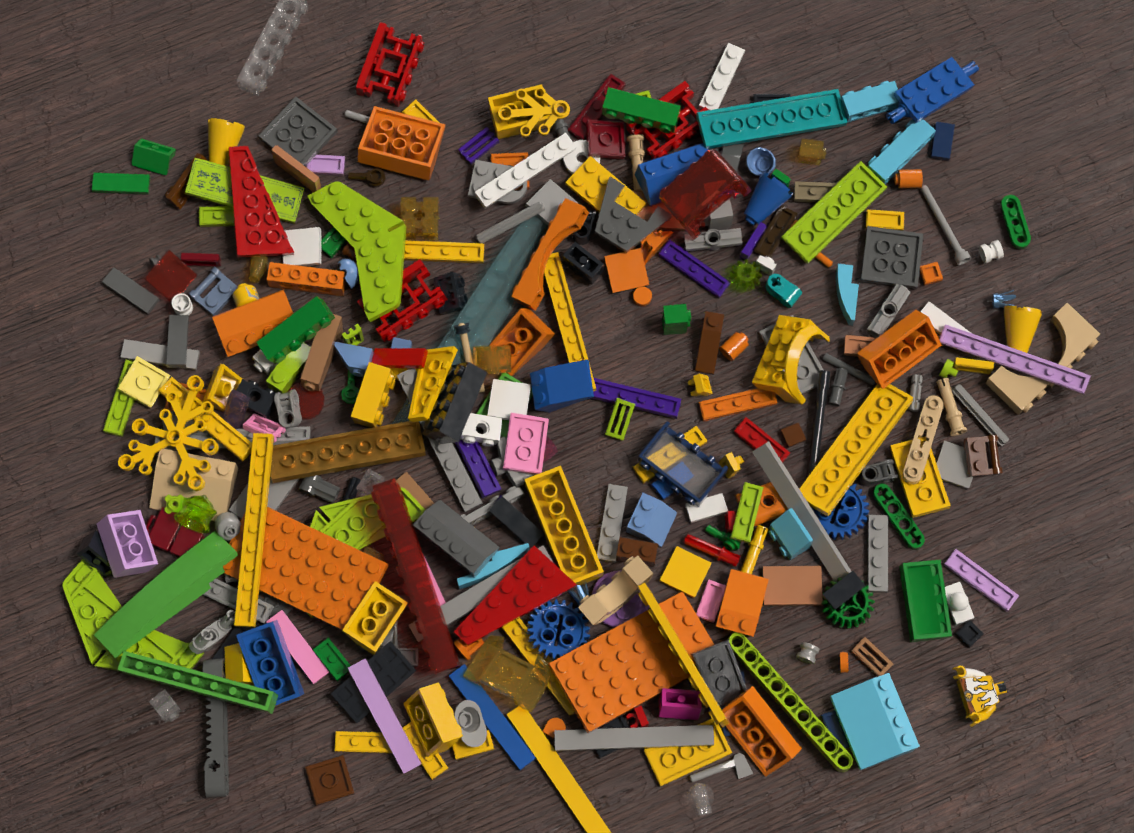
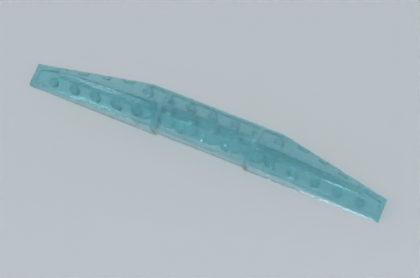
M536 215L518 226L438 346V348L455 346L458 349L452 365L465 363L460 334H455V325L469 323L468 327L470 328L468 329H470V332L467 335L473 364L476 366L485 349L489 346L517 303L511 297L513 288L521 280L523 270L528 267L532 254L539 247L541 237L548 230V225ZM408 398L392 424L410 421L408 416L411 403Z

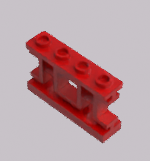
M380 22L356 84V93L361 96L366 94L368 97H371L373 89L389 94L387 98L388 103H395V106L399 107L400 102L405 100L406 86L411 84L412 70L416 69L419 59L417 56L419 52L422 53L425 43L422 40V35L419 34L415 36V34L411 33L409 41L393 37L395 33L394 28H389L387 24ZM385 38L387 43L394 44L393 51L382 48ZM402 47L412 50L409 60L407 55L400 53ZM385 57L401 61L397 74L381 69ZM373 70L375 75L382 77L381 83L370 80ZM389 80L400 82L397 93L394 87L387 86Z
M686 81L659 99L660 101L672 104L681 99L682 104L685 106L680 111L678 118L681 125L675 129L674 133H664L659 129H655L650 133L641 124L627 123L626 130L630 135L643 134L652 146L647 149V154L652 157L651 160L668 155L670 150L679 148L685 139L693 138L699 130L698 121L689 126V122L684 118L691 113L697 120L696 114L698 112L689 101L694 97V92L689 89L690 86ZM704 107L699 112L708 111V109ZM662 134L668 142L660 147L655 138Z
M421 259L403 270L402 294L408 291L415 303L400 313L396 308L379 317L383 324L376 328L384 342L392 340L403 329H409L415 321L424 319L429 315L430 311L442 307L447 300L440 287L430 291L423 281L431 274ZM417 278L422 285L412 291L408 283ZM427 292L431 299L421 305L417 297ZM361 298L357 302L364 311L363 298ZM395 313L399 321L390 326L385 318Z

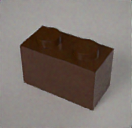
M620 537L616 561L626 562L630 557L633 556L635 558L638 555L648 567H654L658 544Z

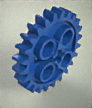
M857 484L850 486L844 494L841 507L833 524L830 521L836 507L828 517L821 516L818 510L811 507L828 535H832L833 540L836 539L837 535L843 540L845 534L851 538V532L857 535L858 528L863 529L864 527L862 522H867L866 515L869 514V510L866 508H868L869 503L864 502L866 495L860 496L862 489L855 490ZM851 501L855 506L848 507L845 502ZM845 518L848 523L841 524L838 519Z
M555 599L553 605L548 601L546 607L542 605L539 609L536 608L533 611L534 615L531 614L529 617L530 621L527 623L529 629L526 634L531 636L528 642L534 641L531 648L538 647L537 654L545 653L544 659L549 655L551 656V661H554L555 657L560 658L586 644V640L590 637L587 634L590 627L585 626L588 620L582 619L584 617L583 613L578 614V607L572 608V602L566 606L565 600L559 604L558 600ZM559 615H562V622L559 629L560 635L557 640V646H554L557 634L556 628L559 624ZM546 617H552L555 622H549ZM565 621L572 622L574 626H568ZM543 635H549L552 640H545ZM562 639L569 640L571 644H564Z

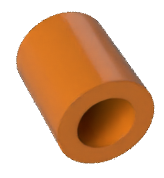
M898 170V173L894 175L895 185H898V188H922V170Z
M735 332L719 349L728 360L733 361L749 346V339L744 333Z

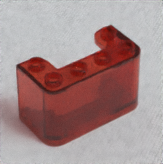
M709 149L697 162H693L689 169L683 174L678 175L669 186L664 187L660 191L659 199L693 239H696L701 234L698 230L700 225H705L703 220L730 197L736 199V194H742L745 197L752 190L717 149Z

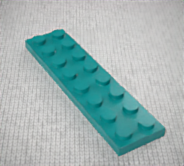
M838 89L702 111L696 114L703 144L706 149L846 126L848 123Z

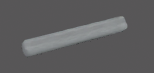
M537 202L477 234L478 241L484 243L545 211L543 203Z
M958 384L953 388V394L990 435H998L997 443L1000 446L1005 445L1009 438L962 385Z

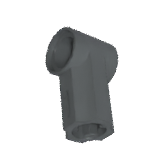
M316 475L305 477L299 490L309 496L314 497L315 495L330 503H334L339 495L340 487L326 482Z

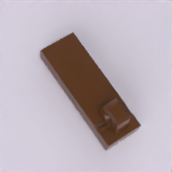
M197 153L176 184L173 187L170 186L165 194L166 198L177 209L181 210L190 195L185 194L194 159L198 158L208 161L202 154Z

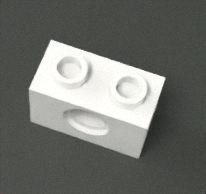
M470 413L460 439L465 443L473 444L480 442L483 446H494L500 441L502 418ZM476 427H481L484 434H479L476 431Z

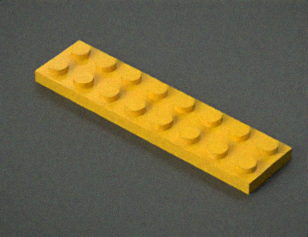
M878 384L875 386L799 490L811 507L826 516L830 515L913 402L912 396L891 384L884 389H881Z
M645 582L638 587L641 591L638 593L639 597L646 607L650 606L648 612L655 623L659 622L661 624L658 626V629L666 640L669 639L671 641L668 643V646L676 657L680 656L681 659L678 662L686 674L690 673L691 676L688 679L696 691L700 690L701 693L698 696L706 708L710 707L711 711L708 713L716 725L720 723L722 727L728 725L727 718Z

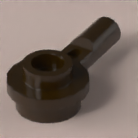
M376 168L368 170L367 173L349 172L348 179L365 180L370 185L379 187L385 182L386 175L384 171Z

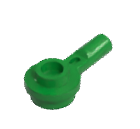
M348 370V385L342 390L341 395L344 402L354 404L359 389L355 386V376Z
M711 525L706 527L705 531L723 541V546L727 550L738 551L741 541L731 539L732 533L720 532Z

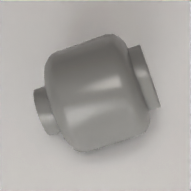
M225 512L216 518L215 529L224 540L230 541L240 533L242 524L235 514Z

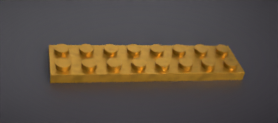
M407 421L273 445L271 462L272 483L426 456L419 421Z

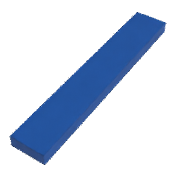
M465 664L449 675V678L465 699L474 701L479 706L485 725L519 770H522L536 759Z

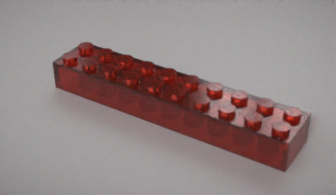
M393 478L373 485L374 491H371L374 503L379 505L380 509L377 510L380 521L385 522L386 528L383 531L386 539L392 543L390 552L393 559L395 558L398 561L399 565L396 566L399 577L404 579L405 584L402 587L405 595L410 597L411 603L408 605L411 614L417 617L418 621L415 622L418 634L423 635L424 640L421 643L424 652L429 653L430 659L427 661L430 670L435 671V674H441L461 667L400 484Z

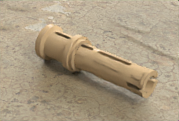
M643 135L627 137L630 145L628 156L632 161L634 191H642L635 177V172L638 164L643 163L645 155L642 144L644 140Z
M943 378L945 386H943L941 379L937 381L947 412L945 419L949 422L951 428L950 435L959 436L966 433L967 428L963 425L962 413L957 409L949 379Z

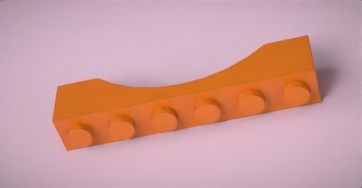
M567 198L558 206L557 214L550 221L546 234L541 237L538 249L532 254L528 267L522 272L521 280L513 288L511 297L517 303L534 311L537 310L545 295L543 275L548 259L563 239L581 229L589 215L584 206Z

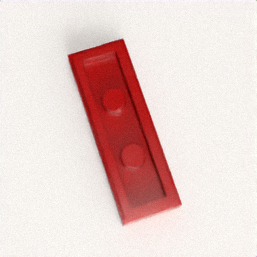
M375 348L371 363L387 368H424L428 351L425 348Z
M747 417L743 419L733 432L754 450L769 441L782 463L790 455L788 450Z

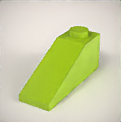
M303 342L298 350L286 355V358L277 364L267 378L268 388L276 393H287L303 371L311 347Z

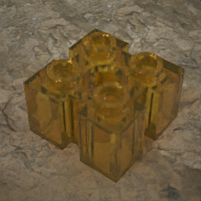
M401 197L400 219L406 225L405 240H416V236H423L424 240L439 241V197H423V202H417L416 197Z

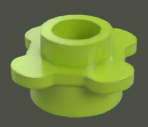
M168 494L165 497L166 513L177 512L181 514L184 512L183 495L172 496Z

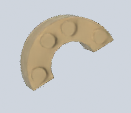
M638 555L635 558L633 556L624 563L625 567L611 578V583L607 586L605 584L596 591V594L587 595L579 602L581 605L578 608L593 625H597L613 615L640 591L639 585L644 582L647 584L652 578L653 572Z

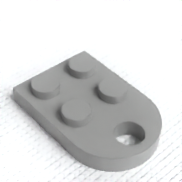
M475 160L468 197L477 199L474 194L475 191L513 166ZM527 182L522 184L523 188L520 191L513 190L496 202L513 204L520 201L527 192Z

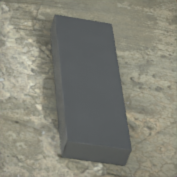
M114 267L102 281L105 286L146 314H149L159 302L158 297Z
M169 315L167 368H186L189 315Z

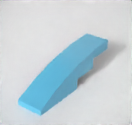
M529 544L497 551L491 558L492 561L488 562L475 578L472 575L457 578L459 590L478 584L516 562L529 551Z

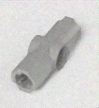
M741 228L727 230L710 229L707 232L684 234L686 251L704 249L716 251L722 247L743 245ZM711 237L718 238V241L711 243L709 239Z
M896 284L866 331L874 338H878L885 333L911 292L903 285ZM884 309H891L893 314H886Z

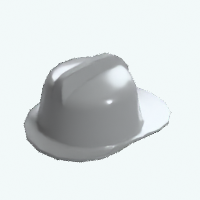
M462 701L454 712L456 722L462 730L463 737L461 739L467 746L479 747L485 742L487 736L481 710L474 701Z

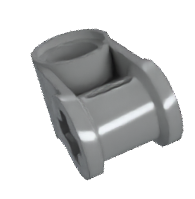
M293 389L288 393H275L274 399L280 424L284 427L298 426L302 421L297 391ZM289 414H291L293 417L291 423L288 421Z

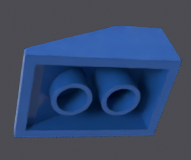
M589 360L546 367L530 373L535 410L550 413L594 397Z

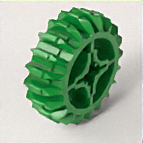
M841 577L837 578V583L842 580ZM831 581L830 583L831 587H833L836 584L835 581ZM826 586L825 590L828 591L831 587ZM865 586L858 592L863 600V609L859 607L860 604L856 601L857 594L852 597L849 606L843 609L844 603L840 606L838 612L826 600H823L821 605L828 606L823 609V613H830L826 618L829 620L833 617V625L839 621L840 628L844 626V623H846L847 629L851 628V623H853L855 628L859 626L858 621L864 624L866 622L864 618L869 619L871 617L868 612H873L874 610L869 605L875 603L873 599H868L873 596L872 592L866 593L869 586ZM847 611L859 613L853 617L843 616Z

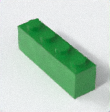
M608 87L602 107V115L609 119H621L629 124H641L645 128H656L664 133H674L681 106Z
M316 296L256 343L269 361L274 364L280 363L290 352L298 350L303 342L315 337L316 332L328 327L331 321L335 319V316L324 300Z

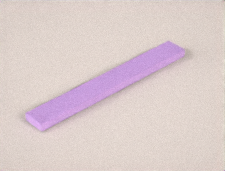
M946 324L939 339L943 345L1081 394L1085 393L1091 377L1085 373Z

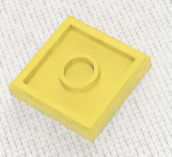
M137 356L117 390L151 409L160 394L158 390L168 381L171 375Z

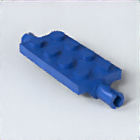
M953 57L947 59L895 91L894 96L898 100L899 105L898 108L886 114L887 120L892 119L890 121L891 124H894L903 117H911L915 123L921 121L971 90L975 84L970 80L969 76L979 71L978 65H975L976 63L972 61L961 68Z

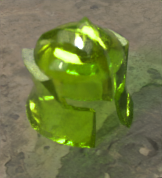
M206 495L184 497L182 509L174 515V518L179 524L190 530L208 533L210 532V521L217 514V511L214 510V506Z

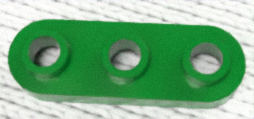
M1007 195L1002 199L1000 207L1009 237L1015 248L1024 249L1029 245L1031 235L1022 206L1016 196ZM1007 204H1011L1013 208H1008ZM1012 221H1016L1018 225H1013ZM1021 238L1023 242L1020 243L1017 239Z

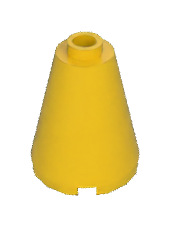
M210 118L208 119L209 162L228 167L230 164L229 147L238 146L245 126L236 122H227L228 120Z
M1004 306L1008 347L1028 353L1042 316L1041 310L1030 307Z

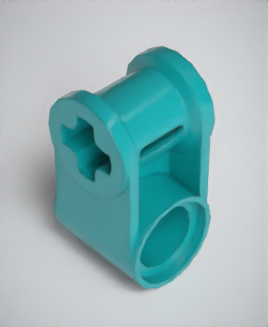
M779 274L769 276L765 287L766 291L787 308H792L802 295V291ZM775 282H777L778 285H776L775 287L772 286V284H774Z

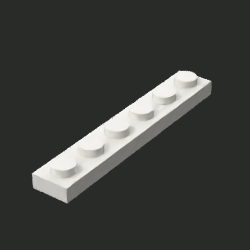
M564 133L475 191L474 194L486 209L576 150L577 147L567 133Z

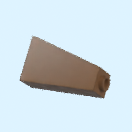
M333 314L335 319L331 321V324L316 332L301 376V386L308 391L316 390L320 392L336 351L334 344L340 341L343 334L341 316Z

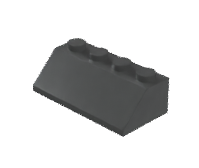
M438 500L426 509L413 524L418 533L474 578L500 549L499 546L441 500Z

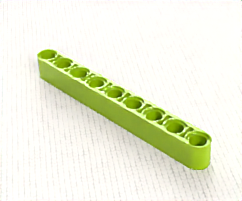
M742 633L732 634L729 642L736 658L830 764L839 772L848 771L853 762L849 752ZM734 639H740L743 645L740 647L733 646L732 641ZM751 653L756 659L753 662H748L745 659V655ZM765 668L769 674L766 677H762L759 675L758 670ZM779 683L782 686V690L776 692L772 690L771 685ZM792 698L795 701V705L789 707L785 704L784 700ZM802 712L806 713L808 715V720L804 722L800 721L798 719V714ZM817 727L821 730L822 734L816 737L812 735L811 729ZM827 742L834 744L835 750L832 752L827 751L824 744ZM839 758H846L848 765L846 767L840 766L838 764Z

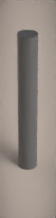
M827 353L825 354L824 361L838 368L846 369L849 374L874 386L875 381L870 375Z

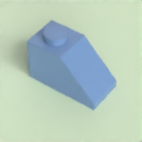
M335 342L336 352L349 372L354 376L363 377L368 363L372 361V348Z

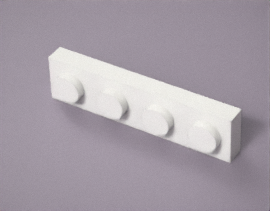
M730 43L727 44L699 104L700 109L704 107L708 110L719 109L745 53L744 49Z

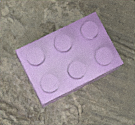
M141 510L106 515L97 523L114 578L146 573L158 564Z

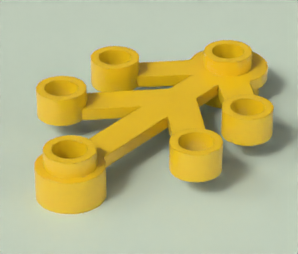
M538 87L534 92L535 98L538 100L543 99L550 106L543 107L530 97L525 89H519L516 92V99L524 101L531 108L512 110L509 106L504 105L499 108L497 115L499 120L507 122L514 117L533 116L526 125L520 128V135L526 138L530 136L531 130L543 115L552 114L546 123L541 124L538 128V133L541 136H546L557 119H564L569 115V104L563 100H554L546 93L544 88ZM537 91H542L543 96H538ZM523 92L525 97L520 98L518 93ZM562 107L564 112L559 113L557 108ZM507 112L508 117H503L501 113ZM546 127L547 132L543 133L541 128ZM528 129L529 133L524 134L522 130Z

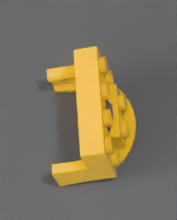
M779 315L752 383L758 389L775 392L785 402L803 405L806 399L800 392L797 384V368L801 352L808 340L813 342L814 338L829 342V336L810 319Z

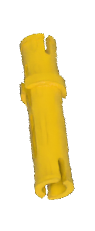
M761 525L756 526L752 541L748 544L750 547L741 572L753 573L759 553L764 548L763 542L769 530L768 528L764 529V526Z

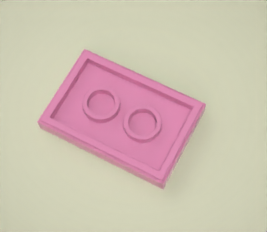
M510 413L503 470L533 475L542 473L548 418Z

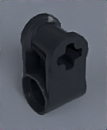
M597 210L588 211L589 215L580 230L574 232L573 239L577 244L585 245L589 242ZM583 231L586 235L580 236L577 233Z

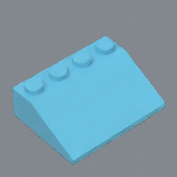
M889 673L830 696L860 770L910 753L920 747Z

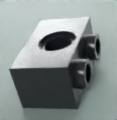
M576 242L563 254V263L591 285L604 272V264Z
M242 379L232 397L233 404L253 414L255 413L269 419L276 406L275 392L268 388L264 390L258 387L259 385L252 380L247 382ZM254 395L261 396L257 402L251 401V398Z

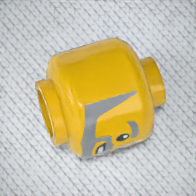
M246 283L238 285L237 289L233 292L236 307L259 299L256 288Z

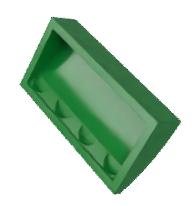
M941 560L902 563L899 569L910 642L952 637Z

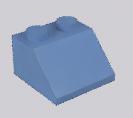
M642 493L628 523L626 532L647 542L657 543L662 548L677 512L661 500Z

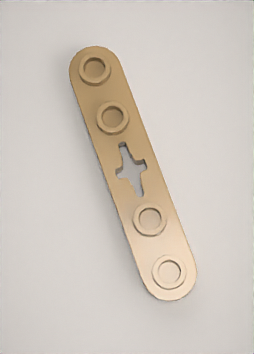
M929 396L924 402L903 471V479L908 484H917L922 478L943 409V401L938 396ZM925 431L927 432V441H925L923 447L920 448L921 440L918 438H922L923 433Z

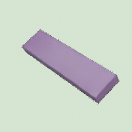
M955 549L944 564L945 567L1006 612L1019 597L1018 594L957 549Z

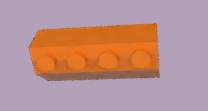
M283 289L215 315L212 318L226 354L229 357L258 346L256 342L289 318L293 311Z
M914 310L860 350L857 355L865 370L879 387L884 389L942 345L929 316Z
M753 686L722 709L729 722L726 727L765 777L792 760L802 749Z

